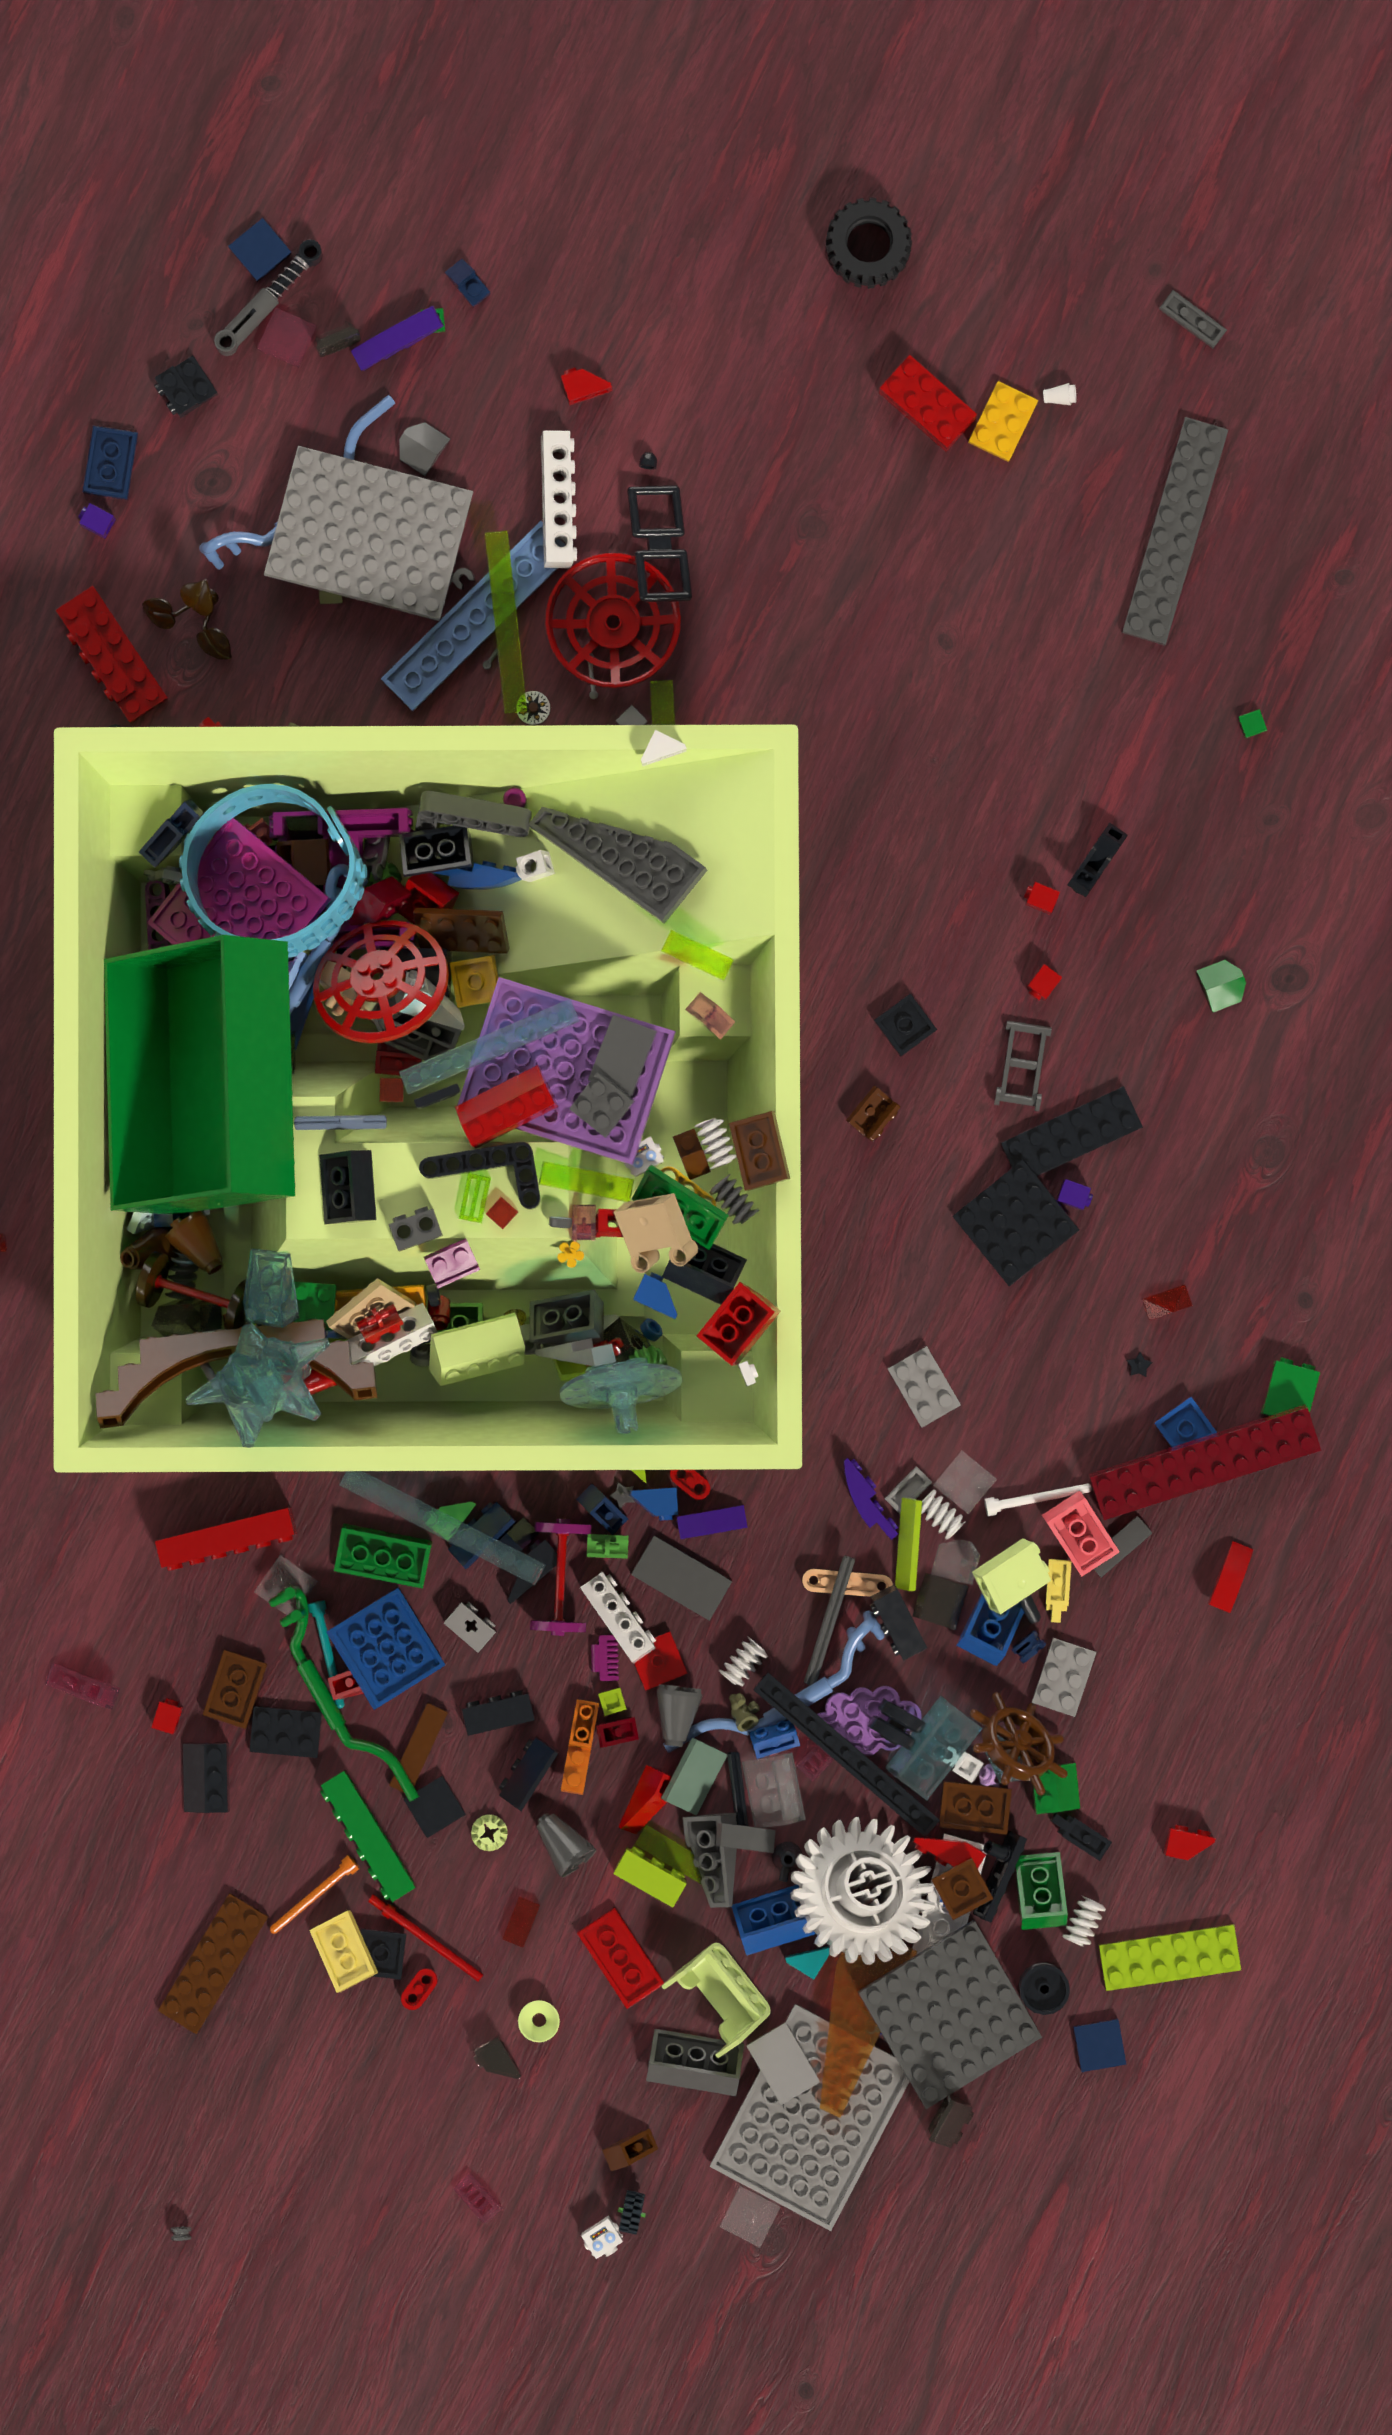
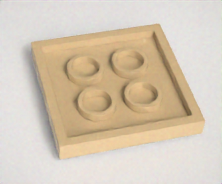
M377 1278L357 1296L353 1297L344 1307L336 1311L326 1322L329 1328L350 1339L361 1333L356 1322L373 1315L372 1309L376 1308L377 1312L394 1305L398 1314H401L417 1306V1304Z

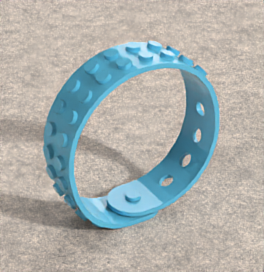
M258 784L239 789L227 795L211 806L196 822L184 840L183 855L179 859V867L182 869L183 877L180 878V884L183 892L186 891L189 898L186 901L189 909L195 914L197 919L200 918L197 921L210 936L215 934L214 937L220 935L236 936L218 927L209 919L200 898L198 889L199 864L211 838L225 823L241 812L267 803L297 804L321 816L329 826L327 831L332 840L339 843L346 856L349 855V872L339 896L318 919L294 934L270 939L288 941V958L297 956L300 952L319 946L320 942L327 937L333 936L344 921H347L352 916L354 907L358 900H361L364 893L363 883L364 878H367V866L363 864L356 845L332 806L327 807L330 818L319 803L298 789L284 785Z

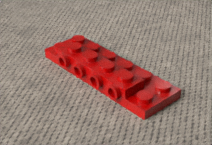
M91 586L55 610L69 630V633L66 635L73 646L78 644L81 648L80 657L85 664L91 663L95 669L91 672L98 683L101 681L107 688L104 690V693L110 702L116 701L130 724L168 699L94 586Z

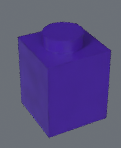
M91 503L87 508L84 507L78 517L81 527L106 539L116 520L113 515Z
M1065 1179L1057 1202L1084 1210L1085 1206L1089 1207L1093 1194H1090L1091 1188Z

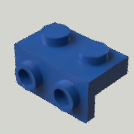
M783 1720L777 1724L760 1727L755 1731L749 1732L757 1759L800 1746L795 1726L789 1720Z

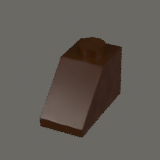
M650 2128L622 2139L602 2151L610 2170L613 2171L637 2162L658 2150Z

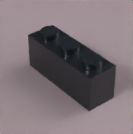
M895 1584L871 1596L873 1604L870 1607L876 1617L880 1615L883 1621L880 1626L885 1636H891L893 1643L890 1646L895 1656L900 1655L904 1661L927 1649Z
M523 1690L511 1692V1697L502 1699L501 1695L488 1698L489 1702L480 1704L479 1700L466 1703V1708H462L468 1736L534 1721L535 1717L529 1693L524 1694Z

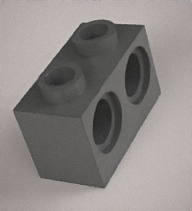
M426 1206L415 1210V1215L407 1218L404 1214L392 1219L393 1223L389 1224L399 1252L443 1236L434 1209L429 1210ZM423 1218L432 1219L433 1226L430 1230L424 1231L420 1228V1221ZM403 1225L409 1226L411 1230L410 1236L405 1239L398 1236V1229Z

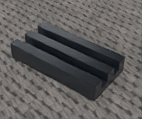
M454 1084L414 1099L417 1109H422L459 1095L461 1091L458 1084Z

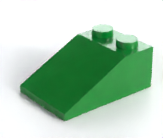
M1060 1852L1020 1855L1015 1869L1021 1930L1067 1926L1068 1913Z

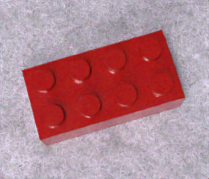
M911 355L901 363L879 389L881 396L945 452L949 450L977 417V413Z

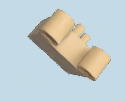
M331 961L327 962L319 981L325 990L331 987L332 972L336 963ZM341 967L338 983L350 979L351 972ZM353 987L340 992L343 999L352 1006L357 997ZM333 995L326 1000L325 1005L333 1008L331 1010L332 1014L341 1016L344 1009L336 1003L337 1001ZM365 1001L360 1010L372 1011L377 1003Z
M674 1193L625 1202L614 1211L631 1256V1266L636 1272L645 1273L658 1262L660 1254L657 1249L671 1247L669 1259L676 1266H684L697 1254L698 1246L690 1236Z

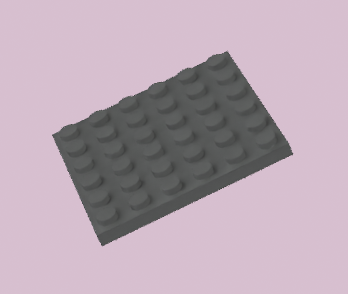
M974 1920L857 1991L925 2109L938 2103L1042 2038Z

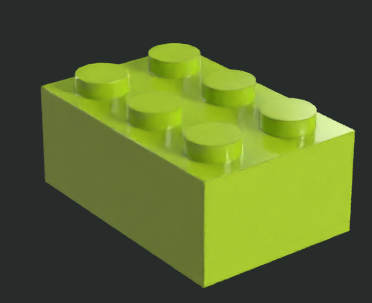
M635 1846L632 1849L627 1847L613 1874L667 1905L674 1907L687 1884V1880L684 1879L685 1875L674 1868L672 1871L665 1869V1863L654 1857L652 1860L644 1857L645 1852Z

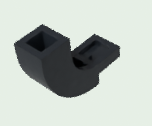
M1109 822L1067 885L1076 893L1087 897L1128 834Z

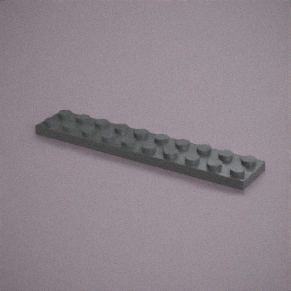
M1185 417L1122 633L1166 645L1228 429Z

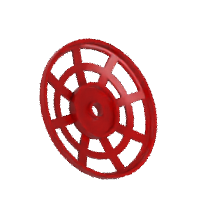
M606 553L586 558L573 565L562 575L549 597L545 624L551 649L558 661L568 672L590 685L616 689L641 683L656 674L666 664L678 642L681 615L678 601H670L673 608L672 615L661 616L657 603L648 602L653 616L640 617L636 608V604L640 601L638 582L625 576L616 575L615 561L636 565L635 556L622 553ZM644 561L645 570L650 573V576L646 579L648 593H650L649 590L657 581L666 592H674L663 574L650 563ZM606 562L607 576L595 578L582 587L572 578L576 573L588 566ZM607 583V596L595 600L587 593L595 586ZM616 583L629 585L637 591L627 599L617 595ZM566 584L575 595L569 604L566 619H553L556 600ZM581 599L590 607L586 619H573L575 608ZM615 616L620 620V624L616 628H610L607 625V619ZM674 624L671 642L666 653L660 659L651 651L658 639L660 625ZM640 626H653L652 636L645 646L636 638ZM587 628L591 640L584 648L578 643L573 629ZM553 629H567L570 643L578 653L570 662L560 652ZM630 644L639 652L633 658L619 662V649ZM598 645L602 648L610 649V662L598 660L590 656V654ZM644 657L654 665L653 668L641 676L620 682L621 668L632 666ZM586 660L597 667L611 669V682L592 679L580 673L576 668Z
M395 920L365 924L343 935L324 954L318 965L313 984L314 1001L317 1010L324 1022L335 1033L346 1039L362 1043H383L396 1040L418 1029L438 1009L448 986L449 972L447 960L436 939L416 925ZM407 928L400 937L389 934L373 935V929ZM418 932L430 942L437 956L423 958L417 947L409 940ZM364 933V939L350 946L342 955L335 953L345 942L358 934ZM386 940L395 942L388 951L376 950L375 941ZM366 945L367 954L358 960L349 958V955L356 949ZM405 946L412 952L415 959L402 962L397 953ZM328 961L336 963L332 972L331 987L319 993V981L324 967ZM342 965L352 968L350 979L338 983V976ZM439 965L438 984L433 996L430 997L420 991L425 979V967ZM418 968L414 986L405 982L406 970ZM384 973L382 978L373 980L375 974ZM353 987L357 994L352 1006L340 994V992ZM399 991L408 994L399 1003L390 1007L388 1000L398 994ZM333 995L339 1006L348 1012L342 1025L329 1016L322 1004V1001ZM414 999L426 1005L414 1018L403 1025L395 1027L392 1015L406 1008ZM367 1001L379 1002L381 1010L364 1011L360 1009L364 1002ZM356 1017L363 1019L383 1018L386 1031L367 1033L354 1031L351 1027Z

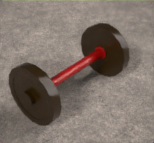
M155 1251L146 1259L137 1282V1304L151 1308L156 1304L164 1288L227 1308L225 1318L226 1330L249 1326L258 1300V1287L256 1283L243 1280L236 1287L229 1300L167 1280L169 1258L164 1253Z

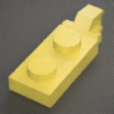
M1048 1559V1574L1051 1581L1046 1586V1610H1051V1622L1061 1623V1611H1067V1606H1069L1071 1560Z

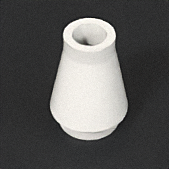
M1067 383L1043 390L1044 403L1071 405V403L1077 402L1075 385Z

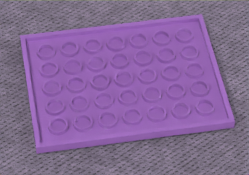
M499 977L458 1105L539 1065L559 1107L516 1129L633 1165L676 1032ZM615 1015L657 1031L634 1094L631 1097L635 1102L609 1136L605 1138L569 1108L590 1082L588 1078L612 1016Z

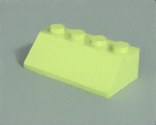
M511 1313L431 1334L429 1370L439 1385L443 1386L523 1365L525 1345L517 1315Z

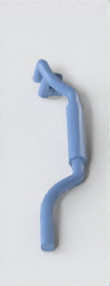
M346 864L334 866L327 876L325 894L331 898V901L327 904L326 909L333 904L342 888L337 887V882L341 875L347 878L349 866ZM364 878L363 886H366L368 880ZM341 926L333 936L327 937L320 942L319 946L311 950L289 990L290 1015L295 1007H299L312 985L318 965L324 954L332 947Z
M872 1611L864 1612V1621L857 1628L850 1627L847 1629L848 1641L843 1651L840 1671L829 1678L823 1677L795 1694L807 1706L832 1693L834 1687L849 1678L855 1650L857 1649L859 1652L865 1650L862 1639L869 1631L873 1632L878 1640H882L885 1637ZM772 1708L763 1714L764 1717L759 1719V1723L754 1728L745 1732L737 1729L736 1720L728 1718L707 1719L691 1726L687 1739L683 1741V1744L690 1741L692 1737L695 1738L706 1731L715 1729L731 1730L749 1735V1732L755 1731L757 1728L768 1727L787 1720V1718L775 1708ZM664 1745L668 1753L678 1748V1746Z

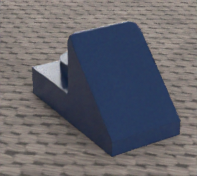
M460 259L445 272L446 276L473 308L490 295V291L478 278L475 270L463 259Z

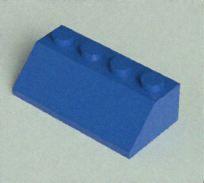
M799 1885L787 1887L732 1905L746 1955L816 1934L814 1931L805 1933L802 1928L807 1923L806 1918H799L795 1915L794 1911L801 1904L800 1901L791 1899L790 1893L794 1889H798Z

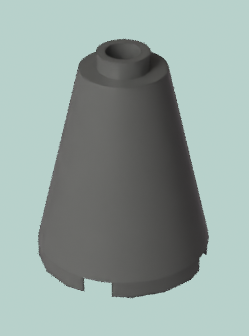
M546 1813L538 1819L537 1822L539 1824L536 1828L560 1877L564 1878L579 1868L578 1866L582 1862L586 1863L595 1854L596 1849L556 1814L549 1815V1813Z

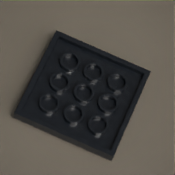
M1024 1159L952 1216L1009 1287L1080 1230Z

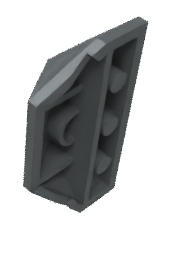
M395 997L388 1000L390 1007L396 1004ZM379 1002L375 1005L372 1011L381 1010ZM401 1012L392 1015L395 1027L403 1025L415 1017ZM383 1018L372 1019L379 1032L386 1031ZM427 1020L410 1034L385 1042V1044L424 1061H429L453 1052L462 1030Z

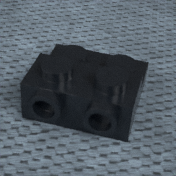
M193 355L177 366H172L155 377L157 383L154 384V387L160 396L165 394L169 400L166 403L167 407L173 415L177 413L180 419L218 395Z

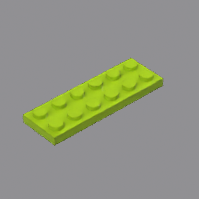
M1234 1924L1099 1945L1106 1991L1241 1970Z

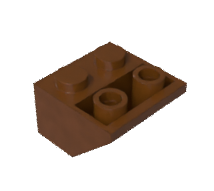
M329 839L276 842L277 854L315 886L325 885L330 872Z

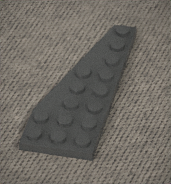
M542 807L528 824L537 833L663 924H665L708 871L705 866L671 842H662L655 840L653 837L646 835L644 837L621 828L603 823H594L581 817L576 818L569 816L567 813Z

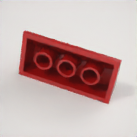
M539 1065L463 1102L456 1106L455 1109L471 1146L476 1149L559 1106Z

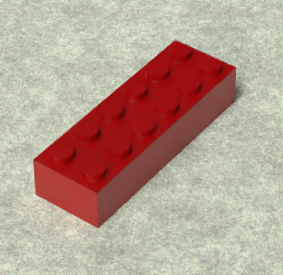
M285 1508L155 1541L161 1568L167 1567V1570L171 1571L183 1568L182 1563L189 1561L190 1565L205 1562L204 1557L211 1556L212 1560L226 1557V1552L233 1550L234 1554L249 1551L248 1546L256 1545V1549L270 1546L272 1540L278 1539V1543L293 1540L292 1535L297 1534L291 1508Z

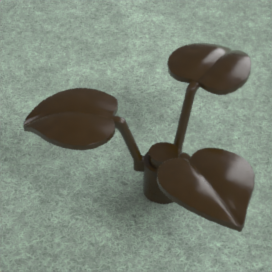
M206 579L182 586L180 595L186 606L176 612H173L172 605L168 601L161 598H150L142 603L143 610L148 618L162 629H171L176 623L174 617L192 607L193 611L206 616L202 626L203 631L196 635L201 649L206 654L217 659L226 660L233 657L230 642L226 635L219 629L207 628L210 616L213 614V607L219 601V597L214 590L209 588Z

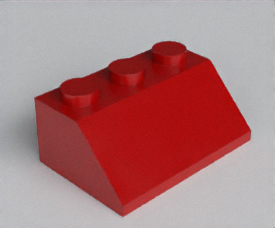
M739 1282L697 1334V1337L731 1366L738 1365L781 1310L763 1295Z

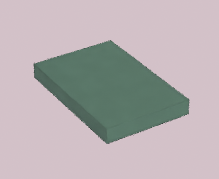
M692 1737L661 1799L697 1815L727 1754Z

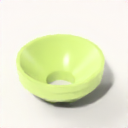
M542 2000L532 2001L525 2005L518 2018L521 2033L533 2042H545L551 2039L558 2031L560 2023L559 2014L555 2007ZM537 2013H542L546 2017V2023L541 2027L535 2026L532 2021L533 2016Z

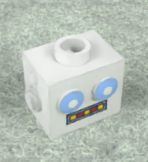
M650 1136L640 1142L634 1164H624L626 1168L630 1169L631 1175L637 1177L643 1173L645 1174L650 1165L656 1167L664 1163V1156L660 1153L661 1148L659 1144L654 1143Z
M609 2216L581 2234L585 2248L589 2249L592 2252V2256L596 2259L603 2254L606 2257L618 2250L616 2246L623 2242V2235L619 2232L618 2224L612 2222Z

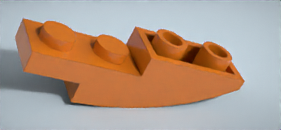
M578 1699L576 1701L561 1791L583 1795L599 1703Z

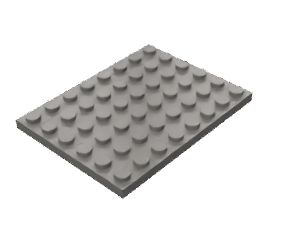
M298 446L264 576L440 621L473 491Z
M794 2004L785 2022L815 2071L820 2083L780 2105L760 2070L715 2154L710 2167L831 2231L909 2084V2080L895 2056Z

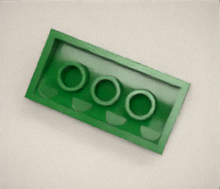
M344 1523L341 1529L334 1571L423 1589L433 1541Z

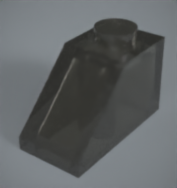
M499 2035L475 2049L476 2055L473 2058L479 2068L484 2067L486 2072L515 2079L522 2076Z

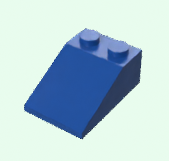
M981 1594L956 1646L997 1666L1005 1657L1024 1614L1020 1603L1018 1602L1002 1614L990 1610L983 1594Z

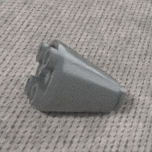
M659 1684L657 1699L662 1737L665 1739L664 1745L683 1747V1741L687 1739L702 1699L701 1689Z

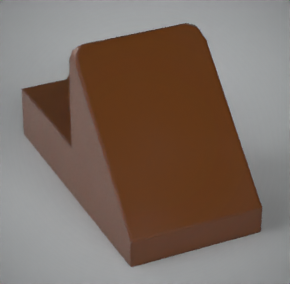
M695 1129L673 1136L690 1180L711 1172Z

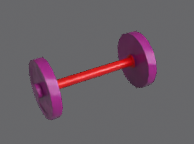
M556 1519V1523L535 1522L536 1532H553L558 1535L554 1618H552V1621L530 1620V1630L551 1631V1635L564 1636L565 1632H586V1623L570 1622L563 1619L567 1536H569V1533L591 1534V1525L570 1524V1519Z

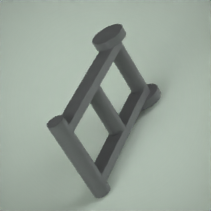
M1007 1021L1006 1030H1010L1002 1086L996 1088L994 1105H999L1000 1101L1035 1106L1034 1111L1039 1112L1042 1094L1038 1093L1046 1036H1051L1052 1027ZM1015 1031L1041 1035L1037 1061L1011 1057ZM1009 1066L1036 1070L1032 1097L1005 1093Z

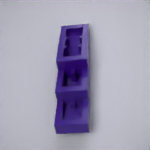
M431 306L351 350L360 369L365 371L382 359H388L402 349L411 347L444 325L434 306Z

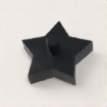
M1141 1352L1135 1359L1126 1360L1131 1366L1130 1376L1140 1374L1147 1377V1368L1153 1363L1145 1360Z

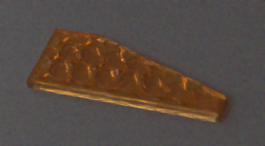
M908 1947V1951L900 1955L889 1948L892 1959L887 1962H883L875 1954V1962L871 1965L865 1964L862 1961L861 1955H858L855 1962L849 1963L846 1961L845 1952L841 1951L835 1968L820 2109L841 2118L880 2034V2030L857 1991L914 1957L918 1951L911 1947Z

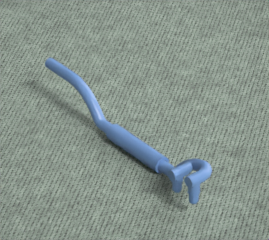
M387 395L353 425L346 439L344 458L354 460L359 436L367 426L395 404L391 396ZM276 527L266 535L249 532L223 533L208 542L202 543L199 549L220 570L224 563L218 557L219 555L215 550L226 545L237 556L241 553V548L237 543H248L260 547L269 546L273 542Z

